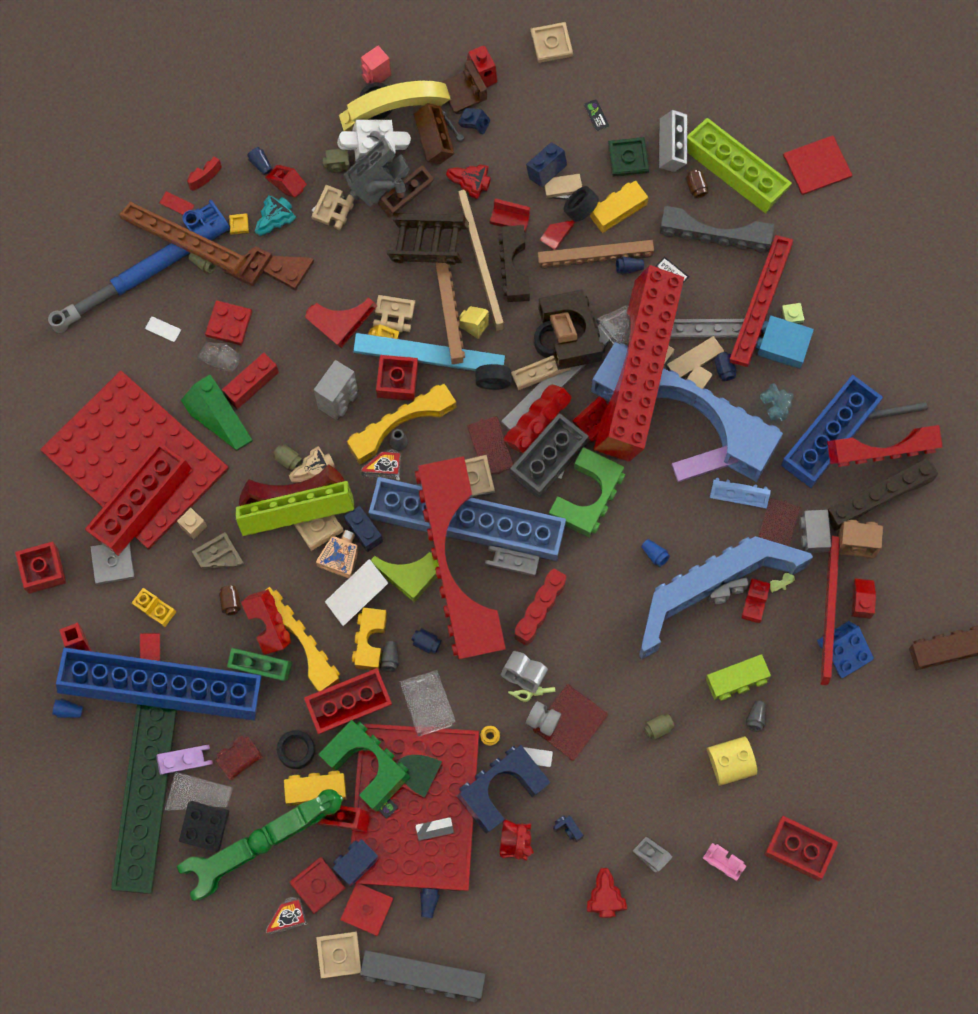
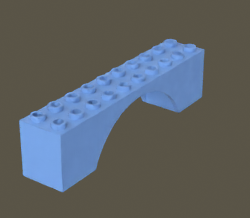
M614 343L592 380V393L610 401L623 368L628 346L622 343ZM663 368L656 398L678 400L693 406L704 414L718 432L722 447L727 446L724 462L727 464L731 456L739 460L737 463L728 465V467L757 482L780 442L783 434L780 432V429L774 425H767L757 416L747 414L741 407L732 406L728 400L714 396L710 390L697 387L693 381L684 380L675 371H668Z

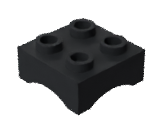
M190 801L187 806L179 842L218 852L221 848L230 811Z

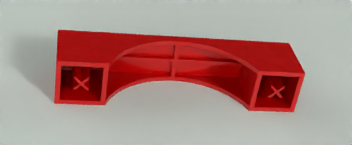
M649 265L634 281L627 310L631 320L628 349L617 385L601 418L594 447L595 451L629 462L644 450L682 290L683 276Z
M462 456L419 465L418 471H415V478L417 484H421L422 490H419L420 501L425 503L426 509L423 510L425 522H429L430 528L427 529L429 541H433L434 548H431L433 561L437 560L438 567H435L437 580L441 579L442 586L439 587L441 599L445 598L446 605L443 606L445 618L449 617L451 623L447 627L449 637H454L455 644L451 645L453 655L458 656V659L504 650L506 648L498 611L474 602L462 592L452 578L446 562L445 538L447 528L456 511L472 497L465 458Z

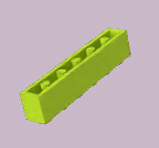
M348 481L238 506L236 507V521L242 536L252 535L353 511L354 498Z

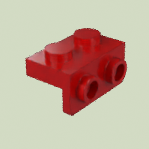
M600 396L572 420L576 427L589 436L588 440L591 442L597 438L602 415L608 406L604 398Z

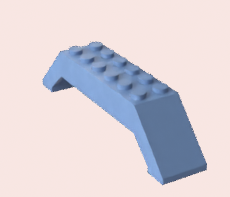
M755 536L750 539L747 537L741 540L737 547L733 548L731 546L722 551L723 554L719 557L712 556L705 561L706 564L692 567L689 569L688 574L684 576L680 574L674 577L670 584L665 585L664 583L655 588L639 653L641 660L659 650L661 644L659 635L664 620L708 597L719 587L738 580L762 566L795 575L809 566L813 556L811 553Z

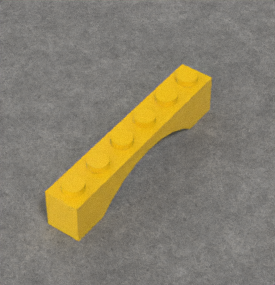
M445 384L441 386L436 385L430 389L429 393L417 396L414 402L400 406L397 412L389 413L382 417L380 422L368 425L363 432L351 435L349 440H347L348 447L359 465L376 456L385 437L397 426L418 417H442L457 408L456 401Z
M270 587L267 588L275 599V605L282 616L285 628L294 634L305 649L309 667L308 678L318 692L340 682L338 677L340 675L339 671L334 665L332 667L329 666L326 662L329 660L323 650L320 652L315 647L317 643L311 635L307 637L304 633L306 628L300 620L295 621L292 617L294 612L289 605L284 606L281 600L283 598L277 590L273 592Z

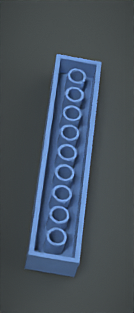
M378 477L369 510L370 519L427 532L430 525L429 522L424 520L423 510L426 509L425 503L420 501L419 490H422L421 486ZM470 498L454 514L447 528L446 536L557 561L566 519Z

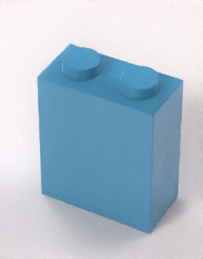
M770 316L769 322L765 321L762 332H765L764 337H759L756 346L759 349L758 356L801 369L814 329Z

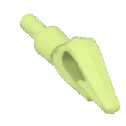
M539 687L536 693L526 690L508 691V693L523 702H527L533 695L539 696L543 695V693L555 692V687ZM520 694H526L527 698L524 699L519 696Z

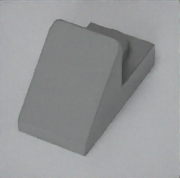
M645 837L633 850L654 872H659L672 858L669 852L648 837Z

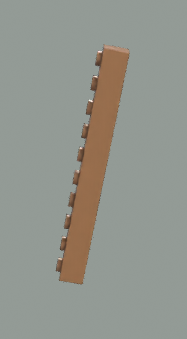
M653 240L538 252L539 267L547 268L548 266H568L584 262L614 261L621 258V256L629 258L650 257L654 254Z
M436 263L451 363L459 364L463 363L465 352L462 351V348H464L463 341H460L462 334L458 330L460 322L457 321V318H459L458 311H455L457 304L453 300L455 292L452 291V288H454L453 281H450V278H452L451 271H449L450 265Z

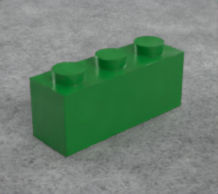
M231 648L227 667L288 681L292 661Z

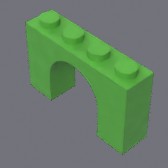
M583 447L574 464V469L595 479L600 485L602 494L598 501L590 506H577L557 496L549 515L565 518L566 527L590 538L592 533L596 534L600 526L598 521L601 516L605 517L609 508L606 505L609 500L613 501L617 493L615 488L617 484L621 485L626 474L623 473L624 466Z

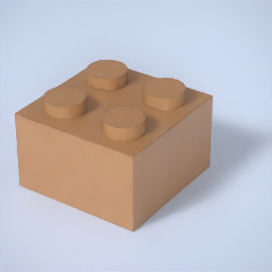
M856 520L843 522L838 531V537L840 538L839 554L875 558L882 548L883 526L875 522L862 524Z

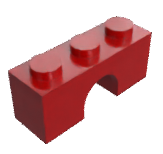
M269 589L251 594L241 601L248 620L259 618L266 625V630L256 637L264 655L283 650L291 643L290 634L285 629L282 616L277 610L275 599Z

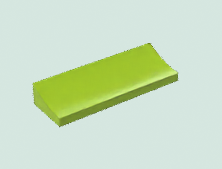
M706 118L687 135V153L765 214L792 184L709 118Z

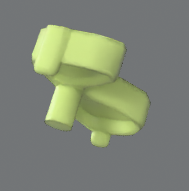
M785 573L781 581H770L771 592L773 593V591H778L781 588L786 590V585L795 581L794 575Z

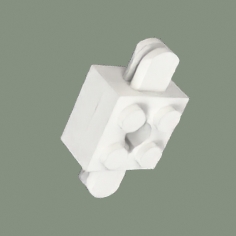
M356 120L352 131H342L340 133L337 144L342 150H354L355 161L357 162L383 137L389 141L394 153H396L395 150H406L411 137L408 132H393L392 120Z

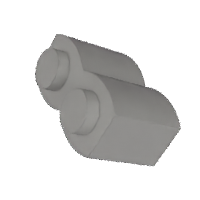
M513 651L502 670L501 676L509 682L518 684L526 691L536 693L548 669L541 662L530 660L524 653Z

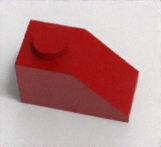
M276 165L265 177L284 194L292 197L300 195L303 192V188L307 185L294 168Z
M855 578L851 617L871 619L875 614L876 603L874 580Z

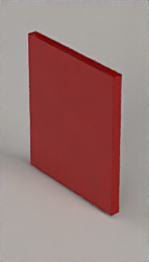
M833 135L783 154L802 195L852 177V172Z

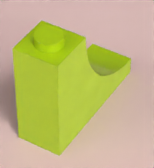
M431 552L416 562L404 565L387 563L376 556L371 559V562L382 576L413 602L437 578L435 567H438L437 560L433 561Z

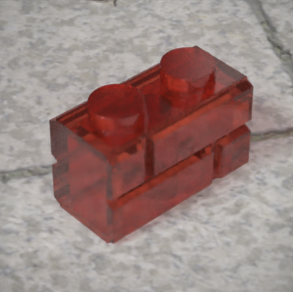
M240 736L233 742L234 745L231 748H224L217 753L218 757L215 760L230 781L263 757L248 736Z

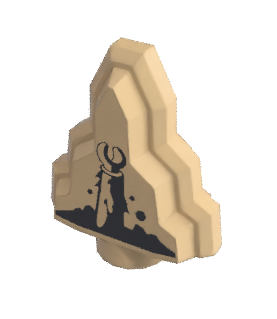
M318 446L310 451V455L303 459L302 465L296 467L291 472L289 478L292 483H300L320 473L328 464L334 468L335 465L330 454L324 455Z

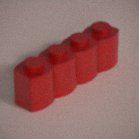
M554 384L549 385L543 391L541 398L533 402L529 411L520 417L516 426L507 432L504 441L512 449L524 453L546 429L547 425L554 420L559 411L563 410L570 403L572 396L563 387Z
M552 569L547 574L544 585L539 588L535 595V601L527 607L525 618L521 619L515 628V640L526 646L534 640L536 630L543 625L546 619V613L554 607L556 597L565 588V574L556 569Z

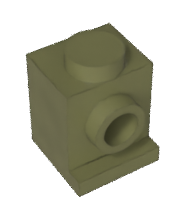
M325 150L326 157H323V166L328 168V172H341L342 170L347 172L350 169L348 150Z

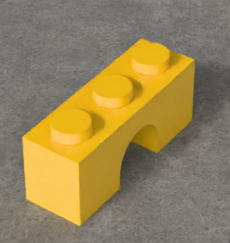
M363 608L362 613L358 614L357 624L360 625V631L356 632L355 644L358 645L357 651H353L352 662L355 663L356 669H380L381 648L370 646L368 639L374 633L385 634L386 610Z

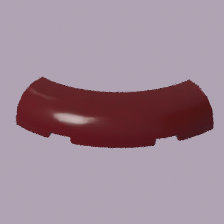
M328 464L314 477L290 485H267L248 479L241 492L239 506L344 482V478L334 467Z

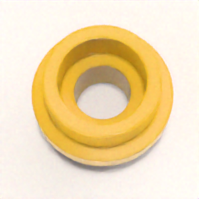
M494 726L484 727L480 733L481 741L488 746L495 745L500 739L499 730ZM492 733L494 738L488 739L486 735Z

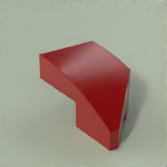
M571 220L550 224L540 241L557 250L564 237L569 234L576 222Z

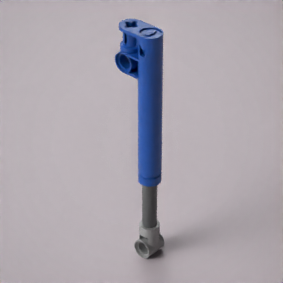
M210 199L208 201L209 204L203 208L186 211L183 214V222L186 229L212 241L230 230V227L214 202ZM192 219L196 220L194 223H188ZM170 243L120 273L117 277L110 279L111 283L79 303L71 304L61 311L50 313L48 321L52 329L57 333L65 332L68 326L81 319V315L116 294L119 296L124 294L125 291H129L187 256L190 252ZM57 320H62L60 324H55Z

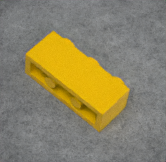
M637 181L631 184L627 183L617 193L613 192L607 196L606 200L601 203L598 202L596 208L590 214V218L599 230L604 233L648 204V196Z
M330 771L328 775L320 776V773L308 774V777L301 778L300 775H292L288 777L289 779L284 780L287 806H295L315 799L326 789L337 791L343 797V800H347L345 775L340 773V771Z

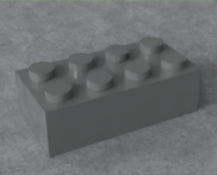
M559 413L510 468V476L540 499L581 452L582 448L588 444L589 436Z

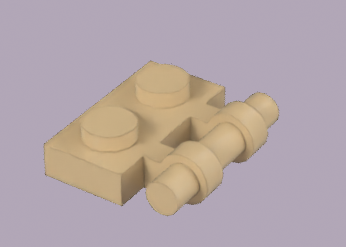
M326 185L311 217L313 220L328 226L331 220H335L334 228L341 230L342 225H345L347 221L346 217L349 210L353 208L354 198L352 195H348L345 200L342 198L343 191ZM338 205L343 207L340 214L335 213Z
M378 295L375 315L382 316L381 320L374 319L373 327L380 324L397 330L400 333H403V331L410 332L411 325L404 324L405 319H413L415 300ZM388 317L398 318V323L388 321Z

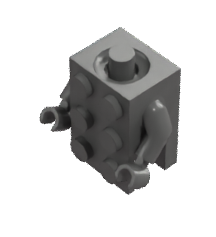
M385 137L344 173L347 183L352 189L349 193L356 200L361 198L369 207L379 202L381 196L394 187L397 193L406 191L405 184L401 179L406 177L410 168L402 154L393 162H388L395 153Z

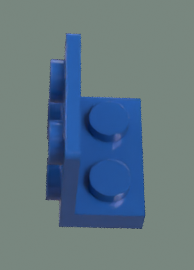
M848 621L834 630L832 662L839 677H846L874 659L859 626ZM821 637L817 642L819 647L823 649V637Z

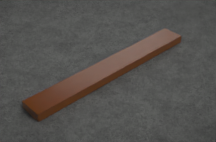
M129 202L119 214L121 219L231 273L237 274L247 261L244 256L132 202Z

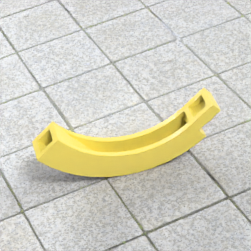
M436 81L404 82L377 89L347 104L348 109L341 113L339 117L343 130L351 131L356 120H368L380 113L406 106H424L427 103L442 106L451 99L445 83Z

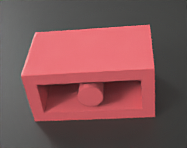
M379 45L361 57L362 77L367 83H381L391 76L389 57Z

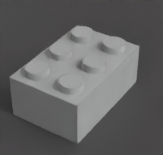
M337 360L333 362L313 390L319 410L338 420L340 416L343 417L350 401L353 402L358 396L355 372Z

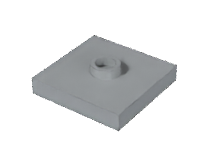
M130 543L119 556L103 544L90 546L96 585L135 578Z

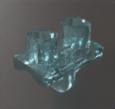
M773 383L769 385L767 390L761 393L760 398L764 404L773 402L774 407L768 409V415L771 420L778 418L785 420L789 414L787 408L792 407L791 400L794 398L793 393L787 394L785 389L779 392L776 384Z

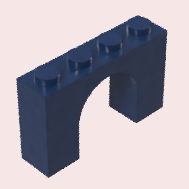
M522 745L517 748L512 746L505 752L507 756L504 759L500 760L498 757L490 764V770L487 772L482 770L474 776L476 781L471 785L467 782L459 788L458 799L486 834L505 820L488 795V786L494 776L499 774L514 776L531 797L551 783Z

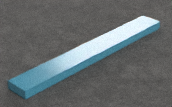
M356 333L353 353L378 357L380 355L418 358V363L476 371V368L487 364L504 365L505 355L462 349L465 352L463 363L452 364L449 347Z

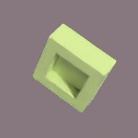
M801 303L782 306L784 320L796 324L804 322Z

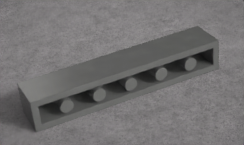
M366 950L360 973L362 977H365L364 981L376 983L378 979L385 981L384 985L396 987L398 983L405 985L404 989L416 991L418 987L425 989L424 993L434 995L439 991L444 992L445 997L456 999L457 995L464 996L465 1001L475 1003L477 999L481 1000L486 977V974Z

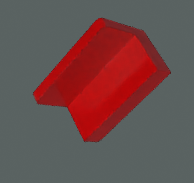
M495 199L490 224L500 227L524 225V232H526L530 219V207Z

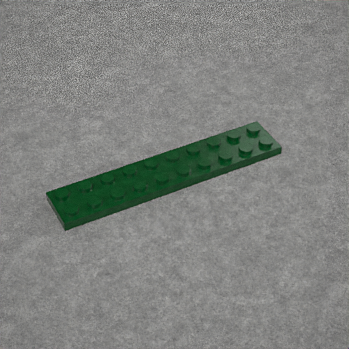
M137 704L111 890L152 894L168 774L160 775L156 755L172 752L177 710Z

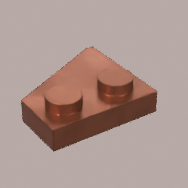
M256 246L249 250L247 254L242 255L247 261L237 274L222 269L223 272L254 287L272 258L271 253Z
M273 256L263 271L264 274L296 290L313 265L314 259Z

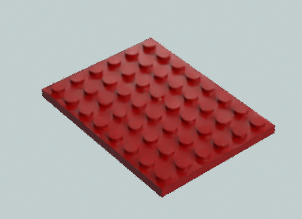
M121 370L40 449L43 454L102 508L158 442L184 458L192 469L135 536L148 550L229 470V467Z
M363 724L368 729L366 733L370 737L374 735L381 742L379 746L383 750L387 748L394 754L393 760L398 763L406 745L422 751L443 763L425 798L401 787L390 798L398 808L388 818H385L380 811L373 810L359 796L375 779L379 769L378 759L371 751L363 750L358 752L354 808L369 811L370 815L366 832L352 830L351 844L355 840L359 842L362 839L380 859L355 884L469 891L473 817L458 799L457 795L460 793L459 788L465 783L469 782L471 785L476 781L474 776H476L479 731ZM451 818L454 833L418 840L416 825Z

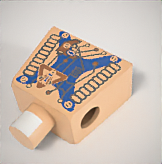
M344 530L341 539L332 536L316 561L317 567L349 579L354 573L358 555V546L352 543L355 534Z

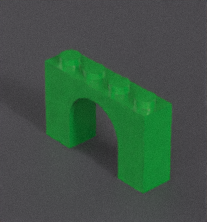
M351 720L318 755L331 768L337 771L356 752L363 750L373 752L379 763L378 773L375 779L359 796L373 810L378 812L410 778L406 773L409 769L401 762L397 764L393 760L394 754L387 748L383 750L379 746L381 742L374 735L370 737L366 733L368 729L360 721L356 723Z

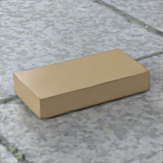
M580 174L552 178L544 185L546 198L572 195L573 192L582 187Z

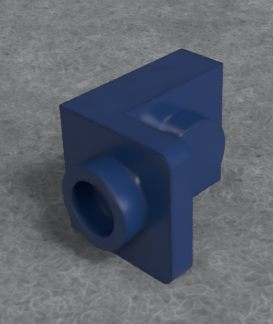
M562 816L554 822L556 824L553 827L555 832L566 826L565 832L570 840L574 838L578 842L583 838L584 835L571 816L567 818Z

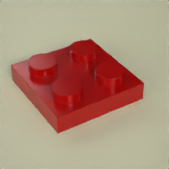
M216 300L205 333L206 337L242 346L252 315V309Z

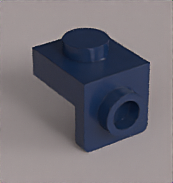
M465 108L458 124L464 128H475L480 134H484L490 123V118L482 109Z

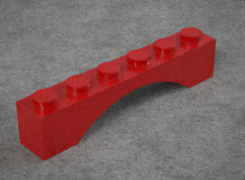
M939 425L915 428L899 443L887 448L871 447L854 438L827 441L830 464L838 463V467L849 466L850 461H855V464L867 463V459L870 458L875 462L884 460V456H890V459L902 458L901 454L907 453V457L919 455L918 451L924 450V454L936 453L935 449L943 448Z

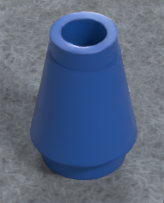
M647 539L641 546L654 565L661 567L670 558L666 549L650 539Z
M62 698L60 700L56 699L52 715H56L57 718H81L83 706Z

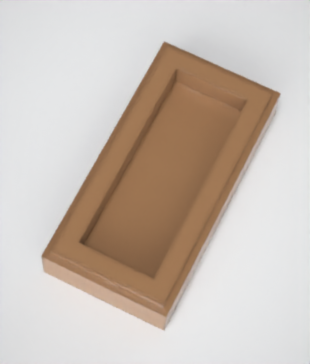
M568 312L550 315V321L559 343L577 340V333Z

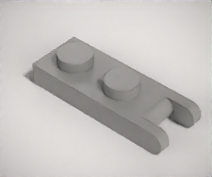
M495 546L488 547V550L495 552L493 561L485 560L484 565L535 577L540 556Z

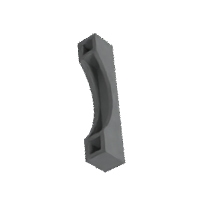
M664 206L660 233L668 237L679 236L685 240L696 239L703 243L714 242L721 246L731 245L739 249L749 248L755 249L757 252H769L774 224L755 221L740 228L718 229L696 221L684 209Z

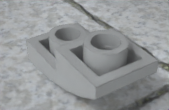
M747 578L738 579L719 587L710 594L709 602L723 604L729 599L730 592L732 594L743 593L748 587Z

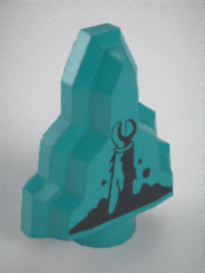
M268 195L263 202L262 217L257 222L255 233L262 236L270 233L274 228H281L286 223L291 224L297 218L290 210L292 205L283 197L277 200L273 196Z

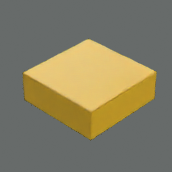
M248 214L229 215L231 235L249 233Z

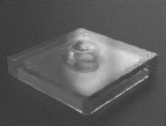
M628 305L603 315L596 320L598 326L613 344L615 342L618 344H629L631 320L627 314Z

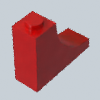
M369 297L359 306L344 311L330 310L316 303L307 309L305 318L342 348L376 309L377 305Z

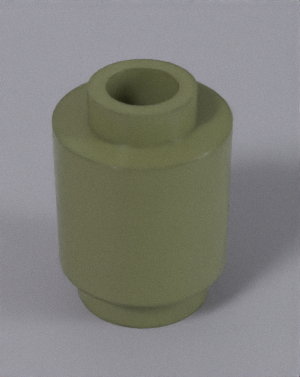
M286 444L283 446L279 445L273 453L275 455L274 460L288 470H294L303 460L300 454Z
M661 714L645 722L646 727H644V731L648 738L652 737L655 740L670 733L675 726L669 714Z

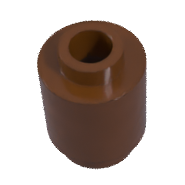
M697 169L688 172V176L685 179L691 195H694V198H701L707 195L708 185L703 172Z
M233 585L224 586L220 589L221 592L219 593L221 610L228 616L236 615L241 610L239 592Z

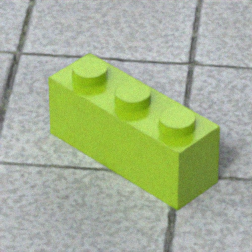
M761 654L708 674L706 681L714 700L720 698V701L732 697L731 694L735 692L742 694L749 691L751 686L756 685L760 687L767 684L771 674Z

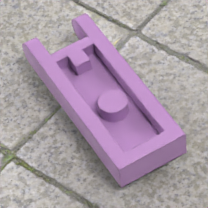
M204 745L157 754L156 758L160 775L212 765V760L204 762L202 752L203 750L210 749V746Z

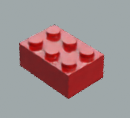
M782 816L778 821L764 855L820 881L824 877L838 841Z

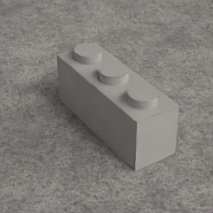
M671 110L660 118L659 168L676 172L687 164V115Z

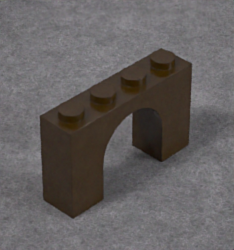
M583 290L539 298L538 310L543 323L550 321V315L568 312L571 320L578 323L584 331V334L577 340L554 344L553 356L558 370L602 361L603 353H605L604 344L599 340V329L593 323L594 314L588 308L589 299L587 296H584Z

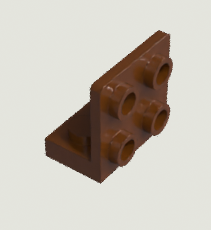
M472 60L465 62V70L462 73L441 82L447 86L451 99L448 102L454 113L487 100V88Z

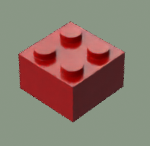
M380 355L376 385L377 398L414 401L419 367L418 358Z
M53 541L15 552L23 587L29 594L66 583L58 547Z

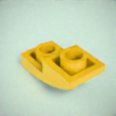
M144 588L132 601L135 607L164 627L176 614L172 607Z

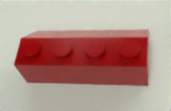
M378 668L304 697L318 735L344 725L351 720H356L392 705Z

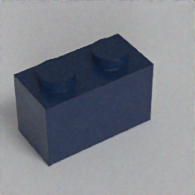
M551 142L526 164L529 179L543 187L567 166L565 151Z
M358 506L344 516L346 524L367 552L383 542L382 535L361 506Z
M362 839L359 842L355 840L348 847L349 852L345 856L340 855L333 862L335 865L333 870L350 887L380 859Z

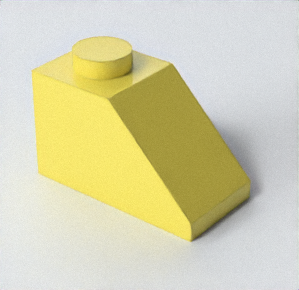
M470 306L467 311L464 310L459 316L460 328L479 339L489 325V311Z

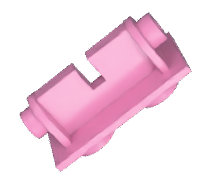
M712 843L703 859L724 872L728 877L737 881L746 868V865L743 864L744 861L733 854L729 859L726 858L728 851L718 844Z

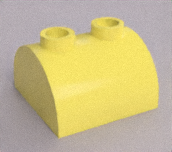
M745 736L706 748L719 786L757 775L755 757L750 743Z

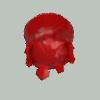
M507 819L503 821L500 857H514L515 859H522L527 862L528 856L534 853L530 846L531 834L528 831L531 829V823L515 824Z

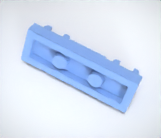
M716 478V480H713L710 498L767 508L771 490H768L766 486L762 489L757 488V485L752 487L739 483H730L728 479L726 482L719 481V478Z

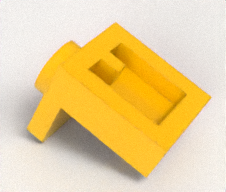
M379 324L372 327L368 335L398 339L399 331Z

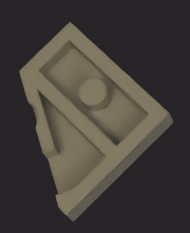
M226 532L192 551L202 569L244 565Z

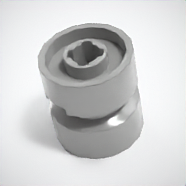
M537 701L525 724L534 729L539 727L540 732L550 737L562 714L554 709L547 710L546 705Z

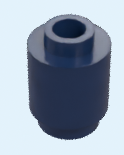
M727 352L719 353L714 359L718 376L722 381L735 379L737 373L735 364L730 363L731 354Z
M423 628L420 631L416 630L411 639L414 641L413 646L429 654H436L442 640L438 639L437 635Z

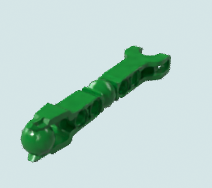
M333 789L323 790L317 798L299 804L296 808L262 827V829L254 830L249 837L237 841L210 858L190 857L177 866L180 874H188L194 871L199 878L198 886L190 892L192 901H200L215 893L223 876L259 856V854L267 853L273 845H278L304 829L320 822L327 815L335 814L341 807L343 797Z

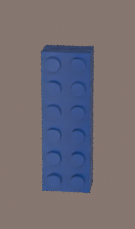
M852 374L786 455L781 466L812 488L831 465L827 441L853 438L879 406L883 397Z

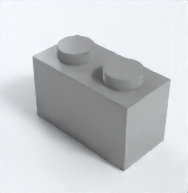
M828 510L804 511L799 522L800 528L804 532V536H801V545L805 547V552H829L831 539Z

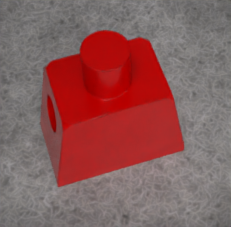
M483 45L469 51L467 61L472 60L486 88L498 83L496 66L486 47Z

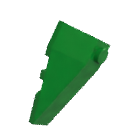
M211 375L195 383L181 399L191 417L202 423L208 430H211L236 451L253 441Z

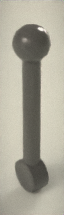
M442 111L445 121L457 136V141L462 142L464 136L458 133L446 116L447 113Z

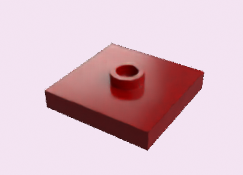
M356 884L340 920L378 936L394 898L362 884Z

